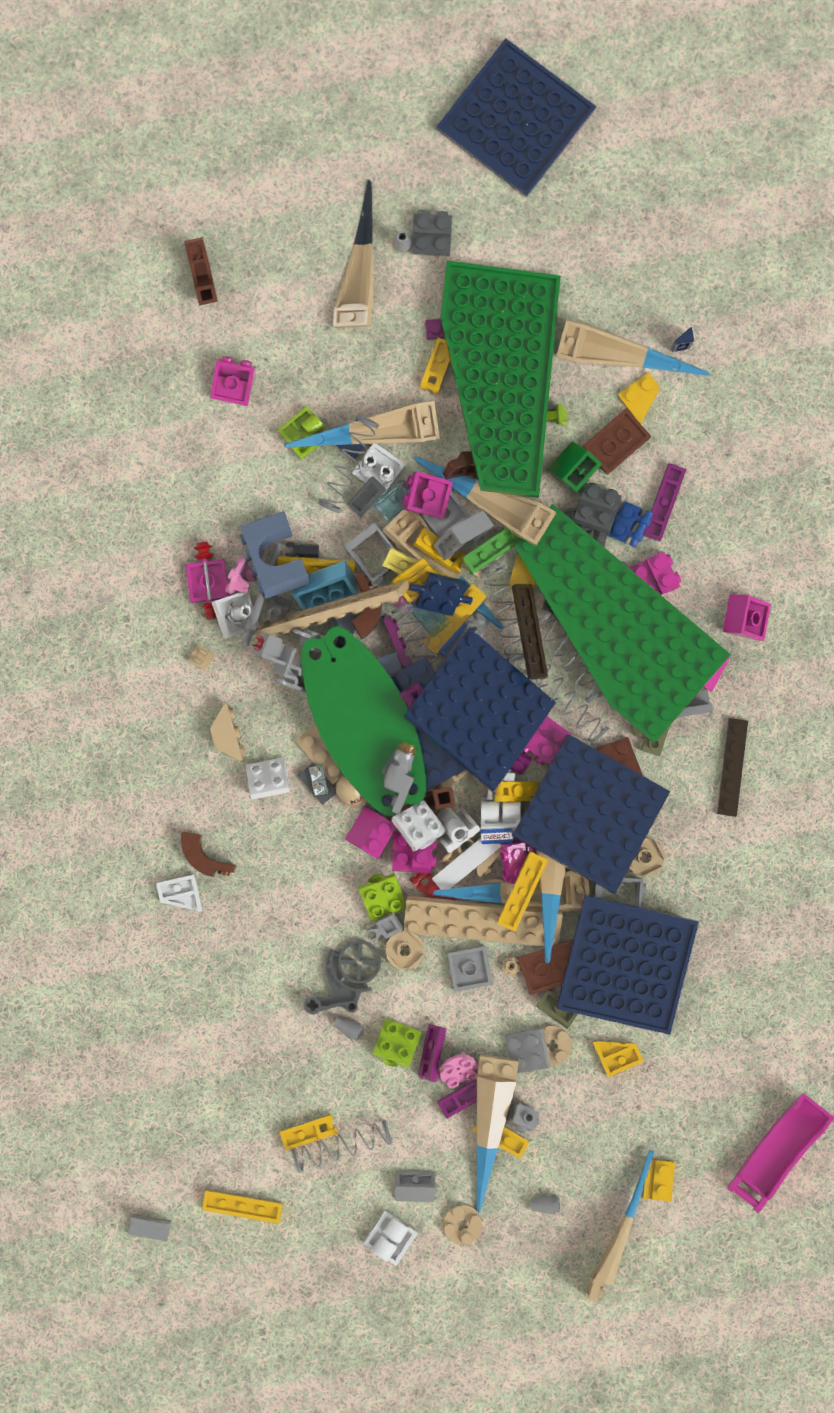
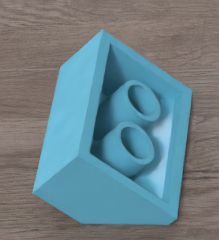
M346 561L308 574L310 584L293 589V596L302 610L360 593L354 574Z

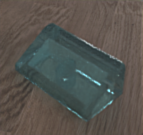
M404 480L400 481L373 503L387 522L404 509L405 505H402V498L404 494H408L409 486H406Z
M416 601L414 602L415 607L411 613L418 621L423 622L422 626L432 638L450 624V621L444 614L416 608Z

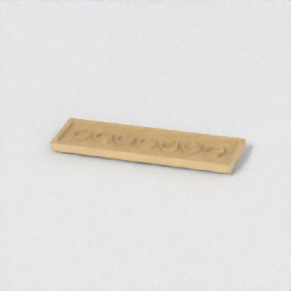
M407 580L286 614V616H281L279 621H276L277 617L265 621L256 630L255 634L256 637H259L261 632L273 636L278 632L286 634L293 631V628L299 627V629L309 627L310 623L313 622L321 624L328 621V618L334 617L338 619L344 617L345 613L348 612L356 614L369 606L370 609L381 606V603L387 601L388 604L397 602L399 597L404 595L409 585Z
M407 896L403 931L420 935L544 946L541 908L526 907L516 931H512L496 923L504 905ZM558 910L552 946L559 944L563 911Z

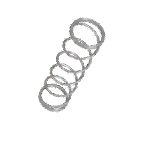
M356 415V419L365 424L374 434L364 435L350 432L349 435L353 437L356 441H358L366 449V451L359 452L348 449H341L344 454H346L354 462H356L359 468H347L337 465L334 466L336 470H338L340 473H342L345 477H347L350 480L351 485H342L327 482V485L334 489L337 493H339L343 497L344 501L338 502L326 499H319L318 504L322 507L336 513H340L341 509L338 506L331 504L329 502L344 503L346 499L337 489H335L330 484L342 487H350L353 485L352 480L338 468L348 470L360 469L359 463L345 451L360 454L368 452L367 447L352 434L365 437H373L375 436V432L371 427L379 428L378 423L360 415Z
M501 563V564H495V565H491V566H488V567H486V568H483V569L481 570L482 574H489V573H491V572H489L491 569H495V568L497 569L496 572L492 573L491 575H489V576L484 580V583H485L486 585H489V586H505V587L499 589L498 591H496L495 593H493V594L490 596L489 601H491L492 603H511V604H509V605L503 607V608L500 609L499 611H497L496 614L494 615V618L497 619V620H500V621L516 620L515 622H513V623L507 625L506 627H504V628L499 632V636L504 637V638H520V636H503V635H501V632H502L503 630H505V629L508 628L509 626H511V625H513V624H515V623L518 622L517 618H513V619H499V618H496V615H497L500 611H502V610H504L505 608H507V607L513 605V604H514V601L497 602V601H492V600H491V597H492V596H494L496 593L500 592L501 590H503V589L509 587L511 584H499V585H494V584H487V583H486V580H487L489 577H491L492 575H494V574L498 573L499 571L505 569V568H506V567L504 566L505 564H503V563ZM521 638L507 646L504 650L505 654L514 655L506 659L510 663L524 659L523 653H506V649L521 641Z
M410 602L392 610L391 613L393 615L413 606V608L409 612H407L403 617H401L397 621L396 625H406L421 622V624L414 631H412L408 636L405 637L404 641L411 642L421 639H429L426 644H424L412 655V658H421L436 655L437 657L430 664L435 662L438 658V654H426L414 657L415 654H417L430 642L429 637L406 640L410 635H412L422 626L423 622L411 621L398 624L404 617H406L414 609V603Z
M553 611L538 619L539 626H542L543 624L541 623L554 614ZM554 619V620H551V621L547 622V623H551V622L557 621V622L552 626V628L547 632V634L544 636V639H543L544 642H549V641H552V640H553V639L545 640V638L547 637V635L551 632V630H552V629L557 625V623L559 622L557 619ZM567 634L561 635V636H559V637H557V638H561V637H563V636H567ZM568 636L565 638V640L559 645V647H558V648L556 649V651L554 652V656H555V657H559V656L564 655V654H560V655H555V654H556V652L559 650V648L565 643V641L568 639ZM576 653L573 656V658L567 663V665L564 668L565 672L574 670H566V668L572 662V660L578 655V653ZM586 668V670L580 675V677L576 680V682H575V686H576V687H579V686H583V685H584V684H580V685H576V684H577V682L580 680V678L586 673V671L588 670L587 668ZM597 684L586 696L585 701L587 703H590L599 695L603 694L600 690L596 694L588 698V696L598 686Z
M547 664V665H546V666H549V668H548V670H547L548 672H549V670H550V668H551V664ZM558 678V679H556V680L553 681V682H556V681L562 679L561 682H560V684H559V686L557 687V689L555 690L554 694L552 695L551 700L553 699L554 695L556 694V692H557L558 689L560 688L561 684L563 683V678ZM541 679V681H540V683H539V688H540V689H541V688H544V687H547V685H544V686L540 687V685H541V683H542V681H543L544 679ZM571 691V692H569V693H567V694L564 695V696H567V695H569V694H571V693H574L573 697L571 698V700L569 701L568 705H567L566 708L564 709L563 715H568V714H571V713L573 712V711H571V712H568V713L565 714V712H566L568 706L570 705V703L572 702V700L574 699V697H575V695H576V691ZM588 704L582 705V706H580V707L577 708V709H580V708H582V707H584V706H587L586 709H585V711H584V713L582 714V716L580 717V719L578 720V722H577V724H576V728H577V729L584 727V725H581V726H579V727H577V726H578L579 722L581 721V719L583 718L584 714L586 713V711H587V709H588ZM595 718L590 721L593 722L599 719V722L597 723L596 727L594 728V730L588 738V742H590L591 745H593L597 740H599L610 729L608 728V726L605 727L595 738L590 740L593 733L600 724L601 718Z
M382 1120V1125L387 1141L382 1135L378 1126L375 1123H373V1133L375 1125L383 1140L388 1145L392 1144L393 1142L391 1135L388 1131V1125L386 1120ZM355 1129V1132H354V1134H355V1139H356V1130H357V1132L359 1133L360 1137L362 1138V1140H363V1142L365 1143V1145L367 1146V1148H369L370 1150H373V1148H374V1137H373V1145H372V1148H370V1147L368 1146V1144L366 1143V1141L364 1140L363 1136L361 1135L360 1131H359L358 1129ZM338 1134V1135H337V1143H339V1137H340L341 1140H342V1142H343V1144L345 1145V1147H346L347 1150L349 1151V1153H350L351 1155L355 1156V1155H356V1152H357V1144L355 1143V1153L353 1154V1153L349 1150L348 1146L346 1145V1143H345V1141L343 1140V1138L341 1137V1135ZM320 1140V1142H319L320 1151H321V1142H322V1144L324 1145V1147H325V1149L327 1150V1152H328V1154L330 1155V1157H331L334 1161H338V1159H339V1148H338V1153H337V1160H335V1159L333 1158V1156L331 1155V1153L329 1152L328 1148L326 1147L325 1143H324L322 1140ZM303 1145V1146H302V1154L304 1153V1149H305L306 1152H307V1154H308V1156L310 1157V1159H311L312 1162L314 1163V1165H316L317 1167H320L321 1162H322V1156H321V1154H320V1164L317 1165V1164L314 1162L313 1158L311 1157L310 1153L308 1152L307 1148ZM294 1148L292 1149L293 1159L297 1171L302 1173L304 1170V1160L302 1165L300 1161L298 1162V1152Z

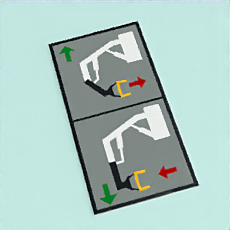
M323 764L308 767L314 797L329 794Z

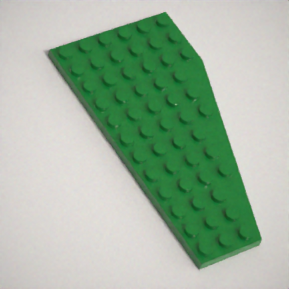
M447 260L440 318L480 491L538 498L561 275Z
M552 504L549 508L554 510L556 515L537 546L521 539L515 546V550L594 678L609 706L655 744L731 654Z

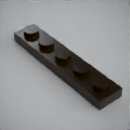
M514 584L512 592L528 680L546 679L548 671L532 584Z
M728 718L717 808L718 815L737 817L748 720Z

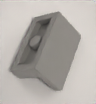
M700 690L677 718L712 712L713 705L712 703L710 704L708 690Z
M396 1171L395 1201L434 1202L435 1172Z
M136 1214L130 1216L129 1235L167 1242L171 1221Z

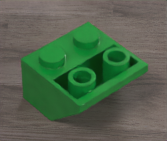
M572 441L547 468V471L571 493L576 495L585 483L599 470L602 463L588 450Z

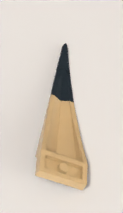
M370 180L367 181L352 252L334 307L333 327L335 328L370 327L371 310L373 309L372 182Z

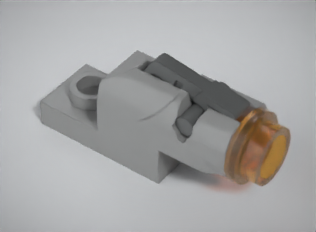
M401 742L400 746H397V750L393 752L382 769V773L385 776V787L399 793V795H394L390 804L394 806L392 812L400 814L415 778V775L408 773V771L411 772L413 758L416 755V747L405 742Z

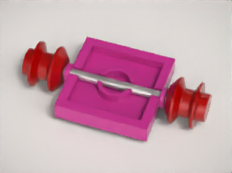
M200 542L193 549L198 550V554L194 557L201 560V562L186 564L190 602L206 601L201 606L206 611L202 617H206L207 620H214L217 617L212 602L229 596V593L225 592L228 584L225 560L209 561L214 555L209 552L213 545H208V542Z

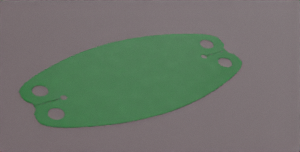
M339 626L328 630L323 638L318 639L314 637L305 641L301 651V662L309 706L319 734L341 772L375 809L387 816L395 815L396 813L392 812L394 806H384L381 800L386 794L394 797L395 794L399 795V793L385 787V776L382 773V769L397 748L403 749L415 755L411 772L408 771V773L415 775L412 783L418 786V792L415 795L407 794L404 804L415 805L423 801L426 793V776L419 738L415 726L403 717L408 710L407 705L401 698L399 690L384 667L358 638ZM343 636L345 638L346 644L343 648L335 647L333 643L335 637ZM312 648H319L322 655L320 659L313 660L310 658L309 652ZM333 657L336 659V662L334 663L331 662V658Z

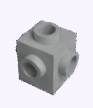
M519 1103L511 1104L505 1123L514 1126V1130L520 1133L533 1131L539 1122V1112L533 1110L534 1107L526 1103L522 1105Z

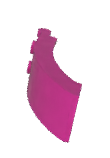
M802 1093L768 1130L733 1180L728 1184L727 1189L730 1192L734 1191L749 1203L754 1211L759 1213L768 1200L774 1196L800 1158L825 1133L834 1116L805 1093ZM740 1181L761 1196L760 1200H756L738 1185Z

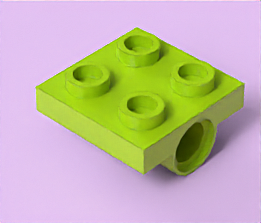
M306 406L277 429V431L289 443L327 431V429L310 408ZM319 446L291 448L303 460Z
M395 873L387 876L383 874L373 875L368 879V883L358 886L371 922L392 912L395 914L406 909V902Z
M385 1018L372 1055L381 1058L382 1062L388 1066L397 1067L399 1065L409 1069L422 1031Z

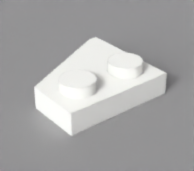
M195 874L156 883L161 903L199 912L203 911Z

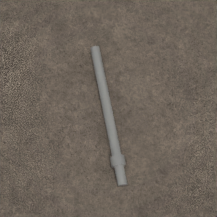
M275 545L269 565H277L278 556H280L283 548L281 545ZM264 592L258 593L249 622L245 625V634L241 643L243 647L249 646L252 635L256 632V623L265 600Z

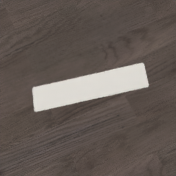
M480 838L435 875L432 880L441 890L452 888L501 847L500 844H482Z

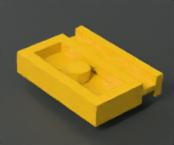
M422 557L392 579V582L397 583L407 580L408 585L410 583L422 585L427 579L429 572L437 573L425 558ZM408 588L403 596L410 603L419 596V593L409 591Z
M652 1159L643 1186V1199L671 1202L675 1162Z

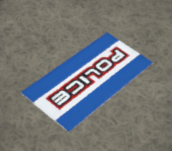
M512 828L481 830L482 844L513 843Z

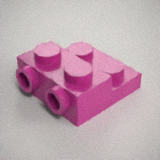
M222 356V359L219 358L216 361L210 398L248 406L256 366H253L252 362L248 360H241V363L234 362L232 357Z
M418 471L413 472L412 475L408 476L406 486H409L408 494H404L402 498V505H405L404 510L441 520L444 519L453 482Z
M661 552L629 567L661 596L679 588V583L682 582L678 572H673L672 570L673 560L669 554L666 555L665 552Z
M547 716L523 752L534 754L536 756L534 760L542 766L545 763L549 765L559 751L568 734L571 735V733Z
M394 832L392 871L431 873V867H435L436 855H432V848L436 849L437 839L427 848L422 850L419 848L413 851L402 834Z
M515 840L513 843L501 844L500 858L503 861L502 876L505 882L515 884L529 851L536 854L535 849L519 840Z

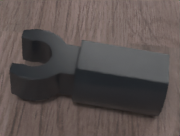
M292 542L286 543V546L293 547V552L285 554L287 557H294L295 555H299V557H319V544H299L297 546Z

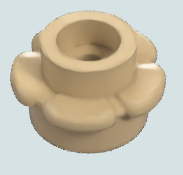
M507 957L503 960L502 970L504 973L514 976L520 971L521 967L516 957Z

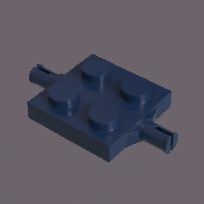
M429 572L427 579L422 585L414 583L409 585V591L419 593L415 603L418 609L453 616L459 603L471 605L473 601L472 597L463 595L467 586L464 580Z

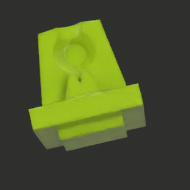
M558 404V407H555V411L547 412V421H556V425L566 426L567 410L565 406Z

